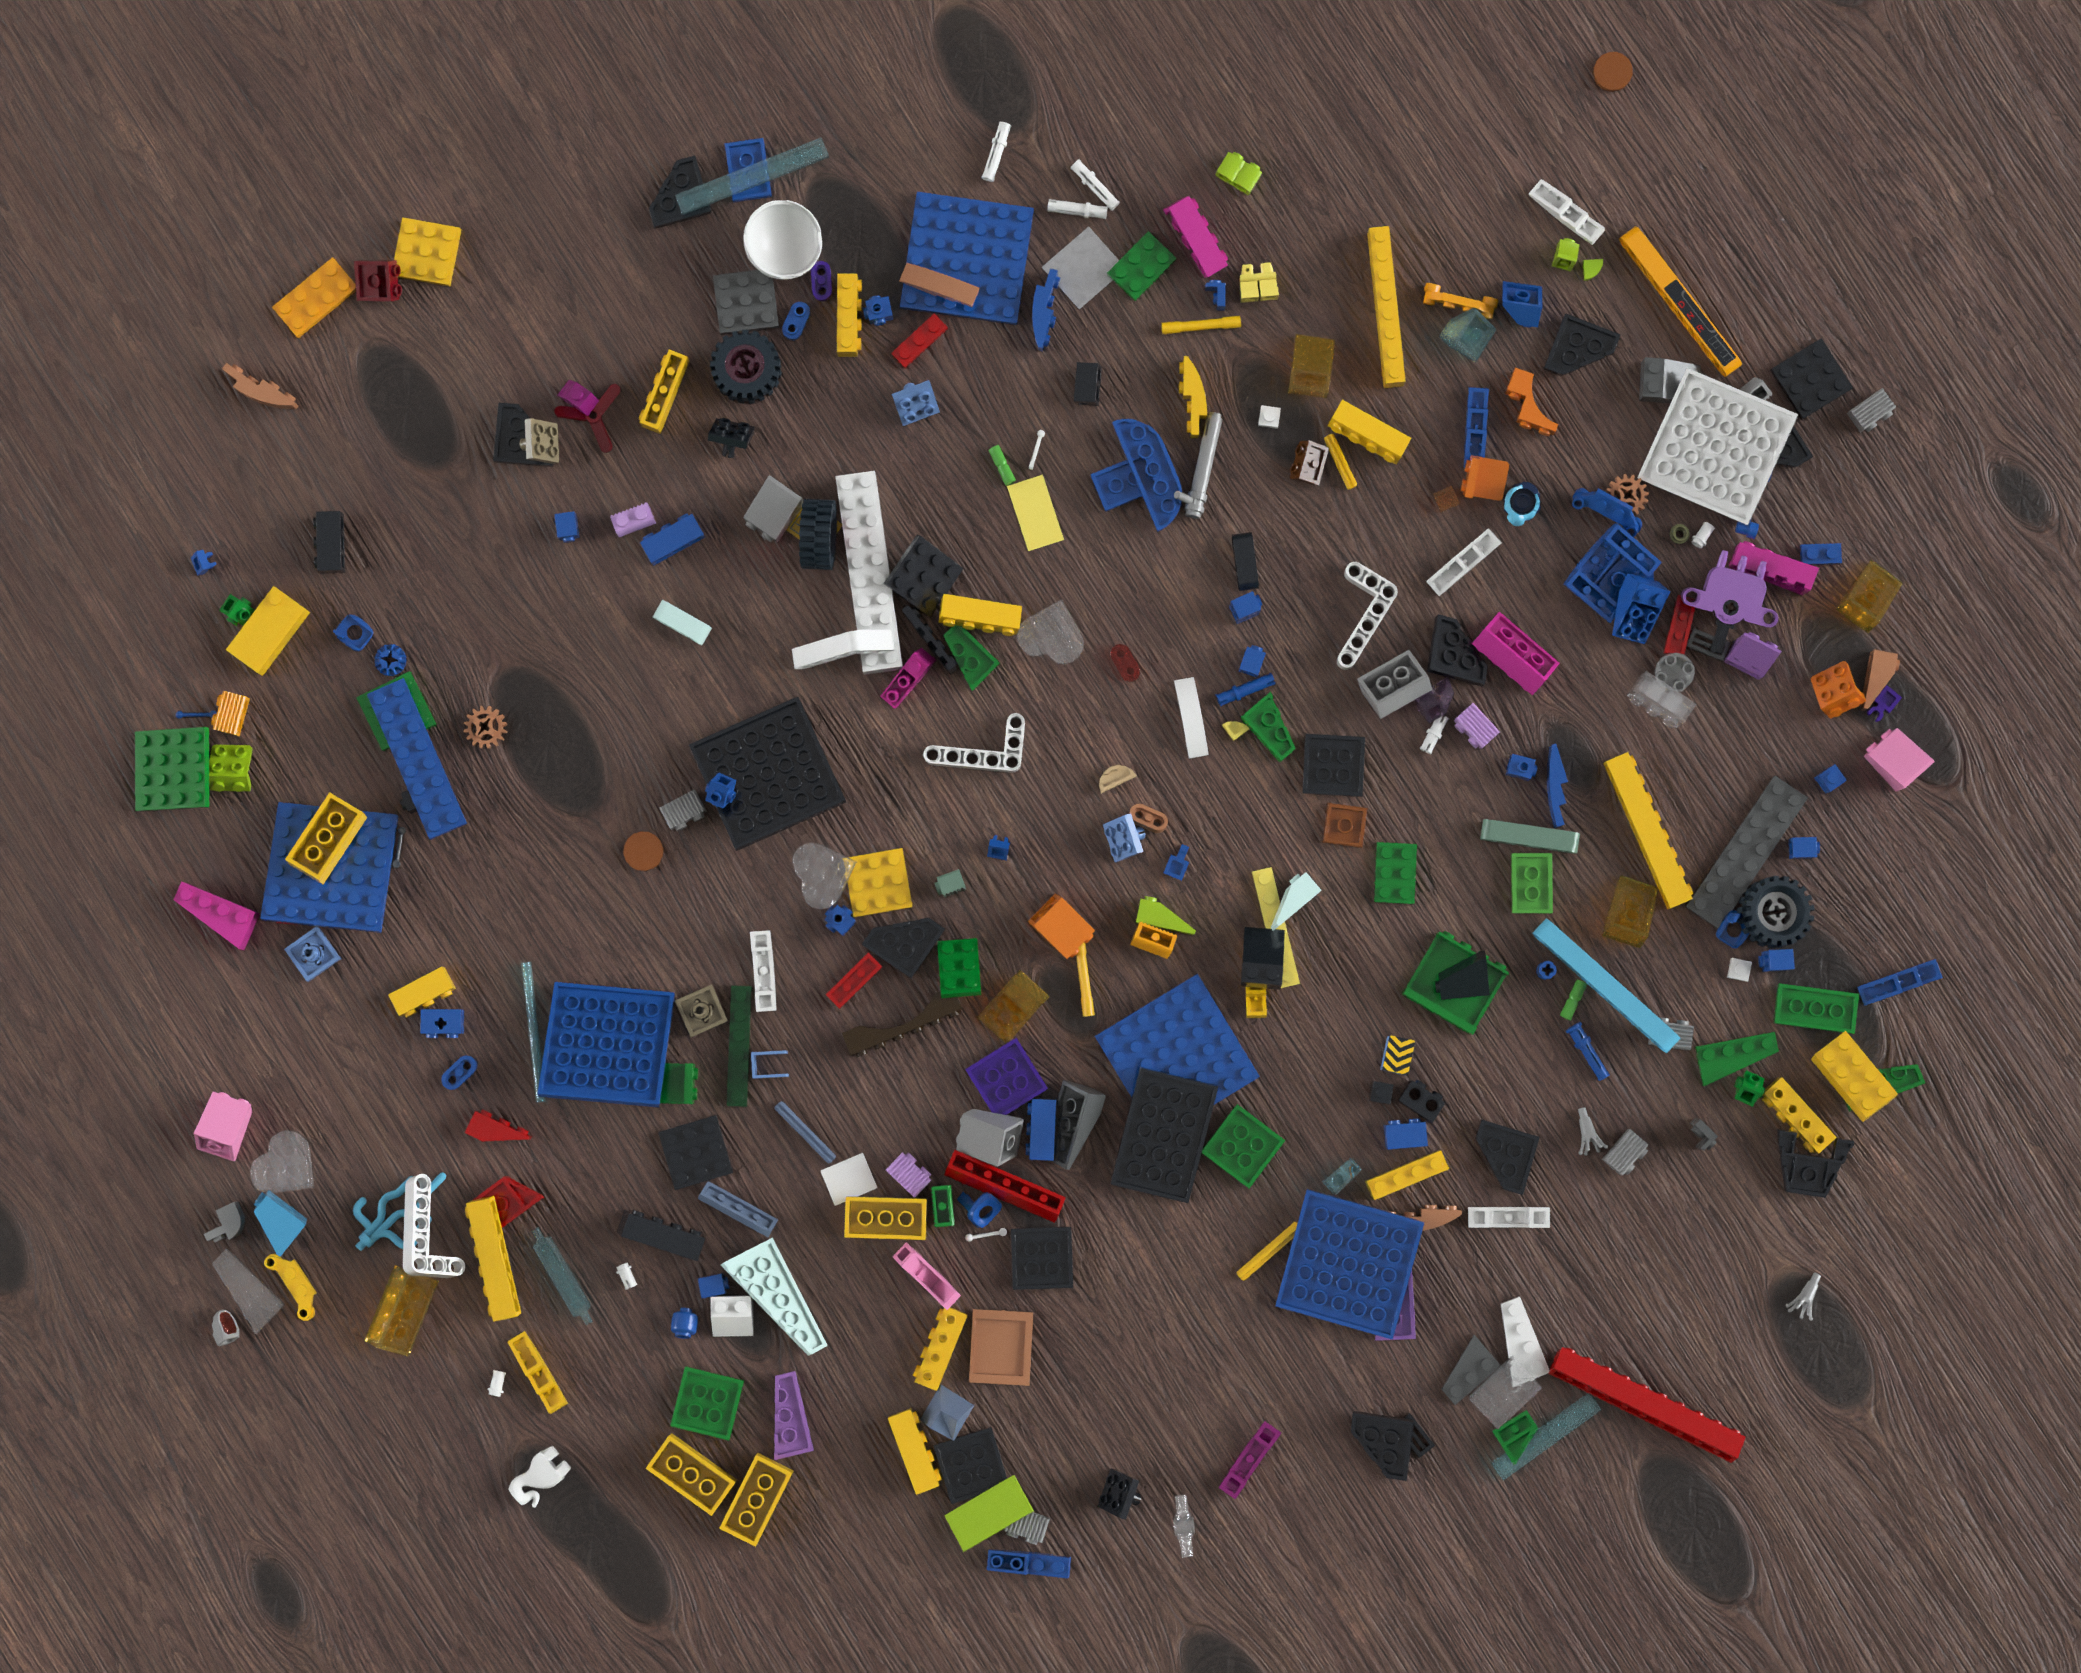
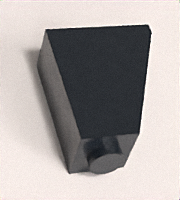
M1485 950L1438 973L1439 981H1435L1436 993H1440L1441 1000L1490 995Z

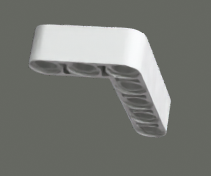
M1358 562L1349 563L1345 569L1344 576L1349 582L1372 595L1374 599L1337 657V665L1343 670L1353 667L1398 593V589L1393 583ZM1357 568L1359 575L1356 577L1351 576L1349 569ZM1373 578L1376 581V586L1369 587L1366 584V579ZM1383 589H1391L1393 596L1390 598L1385 597ZM1379 605L1382 607L1383 612L1375 614L1372 607ZM1362 623H1371L1372 630L1365 631L1362 628ZM1357 638L1361 640L1362 646L1355 648L1352 645V639ZM1348 655L1351 658V664H1343L1341 657Z
M849 631L793 648L794 669H806L854 654L894 651L892 631Z
M1018 713L1011 714L1008 717L1004 752L932 745L924 750V759L928 764L935 766L1016 772L1021 767L1025 729L1024 718ZM1017 718L1021 720V726L1013 728L1010 725L1012 719ZM1017 738L1020 744L1016 748H1011L1008 745L1009 740ZM934 750L938 752V758L936 760H929L927 758L929 751ZM955 752L958 755V759L955 762H949L947 755ZM970 754H975L978 757V761L975 764L967 762V757ZM995 756L998 759V763L990 766L986 762L987 758ZM1015 758L1018 764L1016 767L1010 768L1006 764L1007 760Z
M425 1174L410 1177L405 1185L403 1269L405 1273L413 1276L452 1278L463 1274L465 1263L462 1259L429 1255L431 1180ZM417 1181L420 1183V1188L417 1187ZM416 1200L419 1203V1208L416 1206ZM415 1221L418 1222L419 1228L415 1226ZM415 1241L418 1243V1249L414 1245ZM414 1261L417 1263V1269L414 1267ZM432 1263H435L436 1270L433 1269ZM451 1264L454 1266V1272L451 1270Z

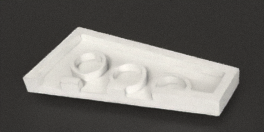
M1520 1296L1501 1303L1512 1387H1515L1549 1373V1368Z

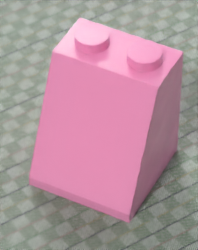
M1898 728L1892 731L1888 729L1880 736L1882 740L1878 744L1876 742L1872 743L1866 749L1868 753L1864 755L1865 759L1895 792L1906 788L1935 762Z
M212 1092L194 1132L196 1148L235 1162L252 1114L251 1104L241 1098L238 1100L231 1098L223 1092Z

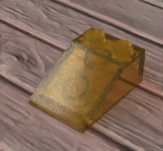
M1871 559L1846 592L1836 610L1868 633L1880 623L1903 583Z
M1620 875L1606 917L1602 936L1641 948L1649 935L1658 887Z

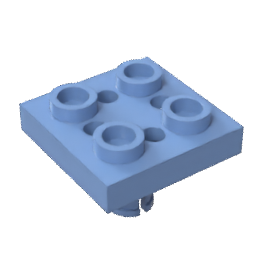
M929 380L917 385L908 383L904 386L903 390L892 394L903 426L940 412Z
M1131 814L1103 824L1104 833L1107 837L1114 862L1122 861L1143 852L1140 840L1145 838V833H1138L1144 831L1142 827H1135Z
M316 926L284 949L307 982L341 959L319 926Z

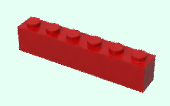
M954 1150L944 1174L979 1191L991 1193L1000 1200L1054 1223L1066 1199L1064 1196L957 1150Z

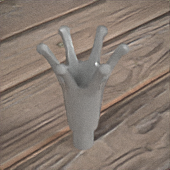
M1586 1108L1578 1109L1582 1135L1579 1155L1583 1153L1584 1144V1155H1588L1590 1142L1593 1143L1598 1153L1601 1152L1599 1148L1604 1147L1607 1149L1608 1145H1605L1597 1135L1591 1118L1588 1117Z
M1813 1273L1810 1281L1806 1283L1801 1293L1792 1302L1786 1304L1787 1308L1792 1306L1788 1309V1312L1799 1309L1802 1305L1799 1318L1803 1319L1807 1308V1316H1809L1810 1321L1813 1320L1812 1303L1821 1275Z

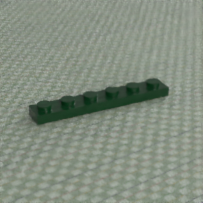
M731 985L727 1106L747 1107L752 986Z

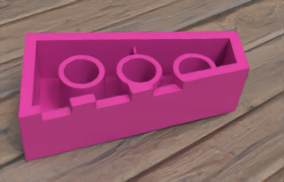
M1186 196L1167 206L1163 211L1166 215L1170 213L1172 216V226L1179 233L1183 234L1181 236L1182 242L1188 250L1192 249L1193 253H1191L1193 260L1204 278H1207L1228 266L1226 262L1228 257L1223 250H1219L1217 246L1218 239L1213 232H1209L1207 228L1209 224L1204 215L1200 216L1196 200Z
M1747 541L1740 542L1736 546L1729 564V568L1737 570L1741 556H1746L1747 564L1744 573L1756 576L1760 562H1767L1763 577L1765 582L1802 596L1812 589L1819 570L1818 567L1775 554L1771 550L1757 548L1754 544Z
M182 881L174 898L175 902L238 949L245 950L260 913Z

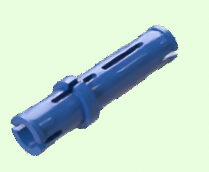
M1269 673L1236 687L1234 685L1231 687L1232 689L1216 694L1217 702L1221 707L1235 700L1240 701L1242 697L1275 685L1272 673Z

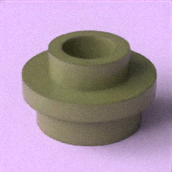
M1677 524L1671 528L1669 536L1674 543L1683 544L1689 539L1690 532L1685 525ZM1677 531L1682 532L1681 538L1676 536Z

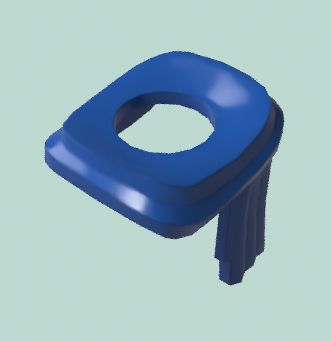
M353 614L347 615L336 630H333V633L342 643L356 652L361 651L367 645L374 633L365 621ZM352 625H358L362 628V636L358 640H351L347 635V630Z
M1732 910L1724 917L1716 932V937L1723 943L1736 949L1747 939L1750 933H1743L1742 929L1746 928L1743 923L1740 924L1741 933L1739 936L1731 937L1728 935V924L1739 923L1738 919L1742 918V914Z
M964 1192L957 1198L958 1202L968 1211V1219L977 1228H983L988 1225L1002 1208V1204L988 1192L983 1193L975 1202ZM991 1206L992 1211L985 1215L984 1218L979 1217L980 1210L983 1207Z

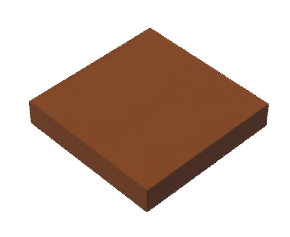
M1328 803L1322 843L1362 848L1368 808Z

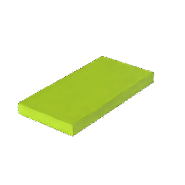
M1013 1475L944 1516L963 1552L1034 1512L1018 1480Z

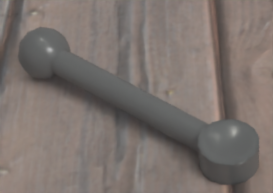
M404 827L398 829L399 839L396 857L392 862L394 868H399L401 865L399 858L403 834L406 832Z

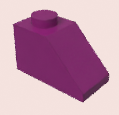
M568 380L557 395L586 416L590 414L599 402L589 390L572 380Z

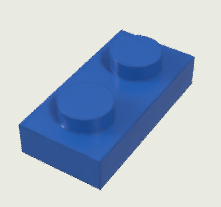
M1841 543L1800 545V561L1809 565L1841 564Z

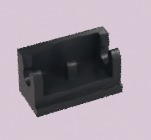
M1077 362L1074 402L1079 403V405L1099 406L1102 367L1099 363Z

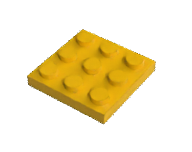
M402 217L394 260H397V265L401 269L398 278L450 287L462 229Z
M903 848L843 858L854 918L913 907Z

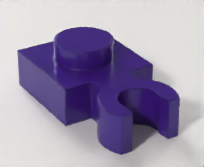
M1886 685L1873 701L1876 706L1870 708L1867 711V715L1869 716L1873 711H1876L1878 717L1875 721H1880L1884 715L1883 711L1889 714L1902 697Z

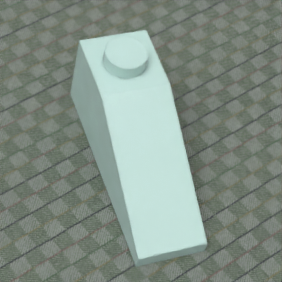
M1307 872L1302 876L1297 874L1289 881L1291 885L1285 890L1271 925L1273 931L1322 891Z

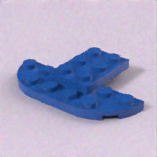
M1134 419L1113 421L1112 425L1127 460L1090 474L1105 512L1143 497L1155 528L1159 532L1175 519L1182 501L1174 497L1176 491L1182 492L1181 483L1162 438L1151 426Z

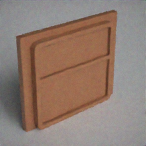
M973 1309L970 1383L1030 1385L1033 1312Z

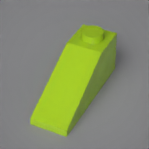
M1145 896V899H1140L1136 924L1143 922V924H1150V926L1195 935V929L1163 904L1156 902L1157 898Z

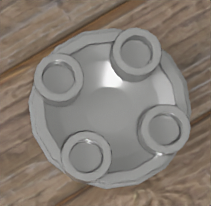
M1669 653L1663 656L1655 668V678L1658 684L1665 690L1682 692L1693 681L1695 674L1692 661L1680 653Z

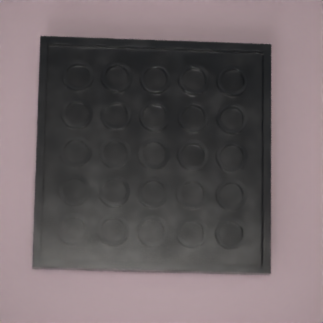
M795 697L689 744L706 785L718 773L737 780L734 788L736 795L733 802L728 803L724 808L716 807L736 851L846 803L799 697Z

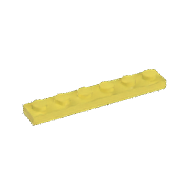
M1272 867L1252 872L1266 929H1271L1280 905ZM1283 922L1276 928L1278 930H1285L1281 988L1300 984L1286 924Z

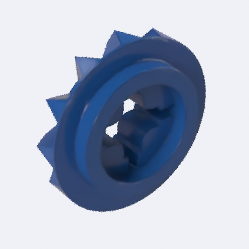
M394 644L384 645L377 650L374 657L376 668L386 676L399 674L406 665L405 652ZM392 654V658L398 660V662H391L388 668V662L382 658H388Z

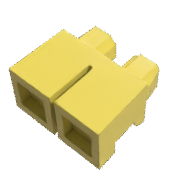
M1270 262L1260 264L1261 273L1256 274L1253 273L1252 264L1242 265L1239 278L1240 303L1258 301L1259 296L1260 301L1278 300L1279 292L1276 272H1273Z

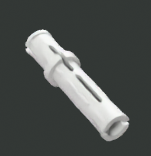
M999 122L995 138L992 139L993 144L982 176L983 180L994 182L1004 147L1007 146L1006 140L1011 125L1008 123Z
M1080 159L1071 166V169L1082 179V183L1084 185L1087 184L1108 206L1110 211L1119 205L1120 201L1108 191L1095 177V173L1093 171L1090 172Z
M1049 199L1048 212L1084 216V218L1096 217L1106 219L1108 206L1091 205L1089 202L1083 204Z

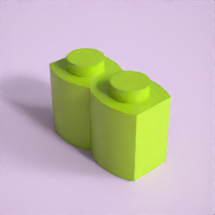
M1228 152L1215 175L1244 194L1249 195L1261 177L1262 172L1255 163L1250 162L1249 164L1243 161V157L1240 154Z

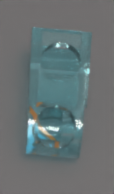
M1350 1157L1322 1182L1333 1195H1336L1362 1168Z

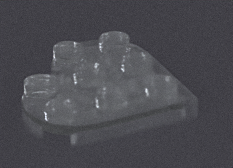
M1062 599L1027 618L1021 623L1017 633L1020 648L1031 657L1047 654L1057 664H1068L1074 662L1083 652L1084 640L1082 634Z
M812 842L800 846L794 853L792 864H794L796 875L803 880L801 890H803L805 902L817 909H826L835 905L842 895L856 861L819 843Z
M285 1130L277 1133L270 1139L268 1153L259 1156L252 1163L250 1177L257 1190L264 1193L268 1190L272 1193L314 1188L310 1148L306 1138L296 1131Z

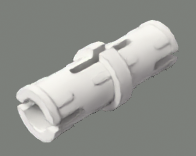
M1437 713L1431 728H1428L1426 732L1428 734L1420 750H1425L1426 753L1432 754L1438 739L1442 737L1441 733L1449 718Z

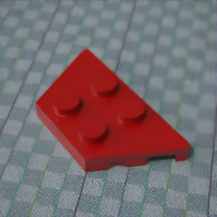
M504 1176L473 1200L494 1196L501 1227L503 1228L544 1197L512 1178Z

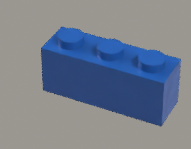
M684 514L677 519L678 522L672 525L668 523L660 528V532L656 534L650 533L642 538L643 541L640 544L653 566L705 538L693 514Z
M1032 1099V1103H1028L1027 1115H1031V1123H1027L1026 1135H1030V1143H1026V1155L1030 1156L1029 1160L1054 1161L1056 1100Z

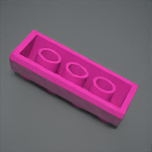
M1498 612L1472 643L1479 652L1487 656L1493 664L1500 667L1531 695L1541 687L1560 664L1501 612Z

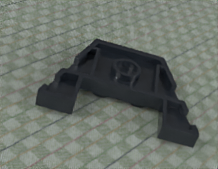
M1777 1129L1785 1191L1826 1198L1838 1176L1837 1173L1841 1165L1845 1163L1846 1156L1850 1148H1853L1855 1141L1836 1138L1831 1158L1794 1153L1797 1132Z

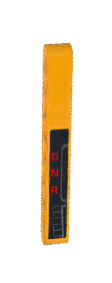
M1635 226L1622 235L1619 241L1720 374L1727 377L1739 368L1742 362L1644 233Z

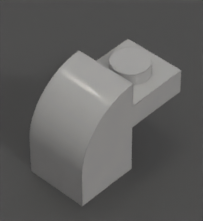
M232 1202L216 1210L222 1226L205 1233L204 1236L207 1241L213 1240L214 1243L225 1239V1234L229 1240L238 1237L245 1225V1216L239 1202Z

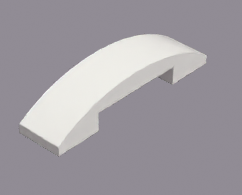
M1194 677L1175 680L1174 684L1184 728L1188 757L1190 759L1209 755Z
M770 930L750 932L753 956L756 1012L775 1011L776 988Z
M1468 1207V1228H1550V1207Z

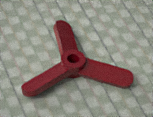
M611 384L588 416L576 408L568 406H557L554 409L555 416L558 418L588 421L601 451L609 453L612 450V443L603 424L602 415L621 391L620 386ZM596 413L597 417L595 419H591V414Z

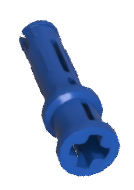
M1578 1022L1565 1031L1570 1034L1575 1042V1048L1581 1050L1598 1081H1601L1610 1074L1592 1047L1590 1036L1586 1035L1581 1027L1582 1023Z

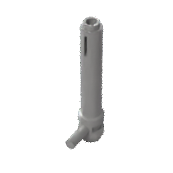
M1210 412V415H1207L1191 490L1188 491L1187 495L1180 491L1174 493L1176 499L1186 503L1184 508L1186 511L1185 516L1200 519L1204 513L1203 504L1206 503L1207 499L1206 490L1222 424L1221 414L1216 412Z

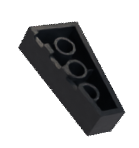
M624 1209L617 1229V1233L621 1237L698 1261L705 1238L701 1236L702 1232L691 1228L689 1231L682 1229V1225L673 1222L669 1225L663 1223L661 1218L655 1216L649 1218L644 1216L645 1213L637 1210L631 1212Z

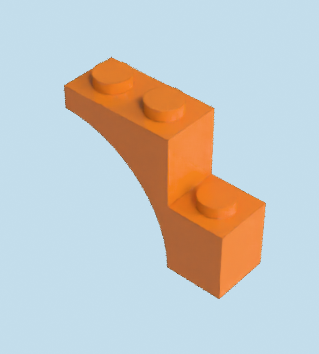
M1515 367L1505 394H1508L1509 398L1516 401L1524 400L1516 422L1520 423L1519 426L1522 428L1539 430L1538 433L1544 436L1554 435L1558 424L1552 422L1541 413L1533 398L1532 381L1534 374Z

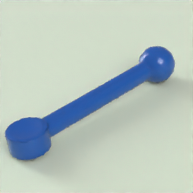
M214 710L210 713H183L178 711L176 712V717L178 719L182 717L212 718L217 712Z

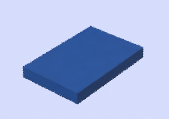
M764 139L724 143L733 203L772 197Z

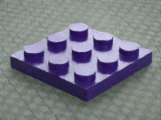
M1017 1038L965 1069L992 1113L1007 1115L1048 1089Z

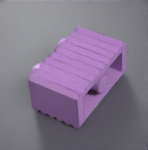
M646 502L644 505H637L633 509H626V511L619 512L610 517L618 537L656 524L651 508Z
M1474 703L1454 720L1456 723L1454 725L1461 734L1465 732L1469 737V743L1475 749L1477 747L1482 749L1500 733Z
M902 1152L886 1171L915 1198L931 1182L929 1178L931 1173L923 1166L920 1169L915 1164L917 1160L909 1152L906 1155Z

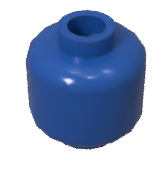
M680 1308V1311L673 1313L671 1331L675 1334V1337L690 1339L692 1335L696 1334L698 1316L692 1313V1309Z

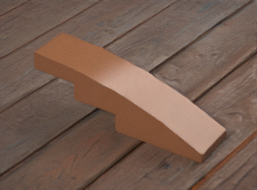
M910 263L906 264L899 282L931 295H938L969 307H973L980 290L979 287Z

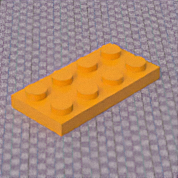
M332 257L272 308L296 337L300 338L356 292V284Z

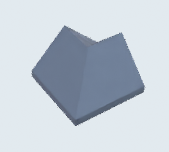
M940 1385L920 1420L929 1428L954 1441L974 1405L943 1385Z

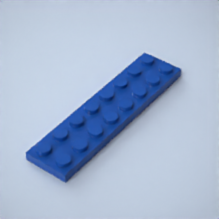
M400 679L368 693L369 701L429 839L432 840L466 825V819L405 679Z

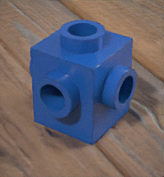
M872 296L869 300L865 301L866 307H863L864 317L869 319L870 324L880 326L886 324V321L893 320L889 296L882 298L881 296Z
M718 773L706 786L705 792H707L705 801L724 808L728 803H732L736 795L734 788L737 780Z
M838 904L836 907L832 905L826 911L825 915L827 917L824 919L828 922L825 926L833 933L838 931L842 936L849 931L856 923V920L850 916L853 913L845 905L840 907ZM838 916H842L841 922H836Z

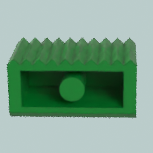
M951 1185L933 1186L931 1193L933 1194L932 1206H934L933 1214L935 1215L933 1217L935 1218L934 1226H954Z

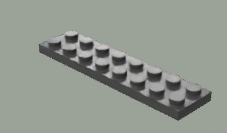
M1773 776L1693 894V899L1689 900L1685 907L1718 929L1724 917L1734 909L1808 797L1777 776Z

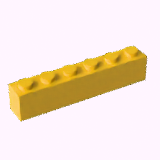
M490 1196L471 1200L466 1203L465 1215L471 1224L469 1232L475 1242L474 1253L480 1263L478 1270L480 1277H483L484 1280L483 1292L485 1297H488L489 1316L492 1317L493 1322L517 1317L521 1314V1309L495 1197Z

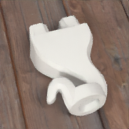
M554 1446L536 1454L531 1461L529 1470L512 1480L508 1490L521 1505L533 1499L532 1506L535 1508L540 1499L537 1491L530 1490L524 1492L522 1490L523 1486L542 1489L554 1487L565 1478L564 1476L571 1469L565 1460L558 1466L551 1461L559 1454Z

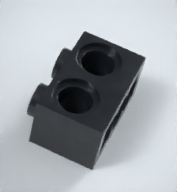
M1418 1079L1415 1082L1410 1080L1397 1101L1430 1123H1433L1446 1103L1442 1100L1443 1096L1436 1091L1431 1093L1426 1090L1427 1085ZM1413 1088L1419 1091V1098L1417 1100H1412L1409 1097V1092ZM1428 1100L1435 1101L1436 1108L1434 1111L1427 1110L1426 1103Z

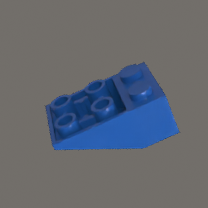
M1628 573L1619 590L1612 635L1645 644L1671 591L1658 581Z

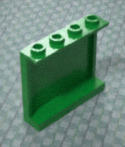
M1446 931L1443 933L1438 932L1402 995L1469 1035H1473L1478 1023L1509 972L1505 970L1507 968L1505 965L1497 961L1494 964L1488 960L1489 956L1486 955L1490 995L1441 1000L1440 993H1436L1435 981H1439L1438 973L1476 953L1470 950L1472 946L1463 941L1458 943L1453 940L1454 936Z

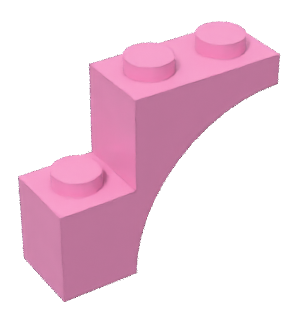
M907 1242L894 1254L893 1258L916 1279L946 1310L961 1296Z

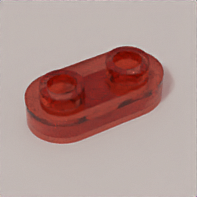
M1123 644L1115 645L1111 650L1110 656L1120 676L1127 682L1137 680L1140 675V668L1129 648ZM1123 651L1124 656L1118 657L1117 652ZM1132 668L1134 673L1129 675L1126 670Z

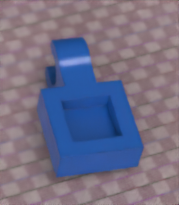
M1182 844L1177 857L1170 856L1163 872L1164 874L1182 881L1189 864L1188 861L1184 860L1189 849L1188 846Z

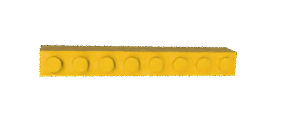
M1389 226L1369 228L1367 237L1383 387L1404 386L1406 380Z
M1627 752L1604 762V767L1667 910L1692 900L1693 890L1690 884H1686L1683 878L1685 872L1682 866H1678L1675 860L1677 854L1674 848L1670 847L1667 842L1669 836L1665 828L1662 829L1660 826V815L1657 810H1653L1651 805L1653 803L1652 797L1649 792H1645L1643 787L1645 782L1642 775L1638 774L1635 769L1637 764L1633 755L1630 756Z

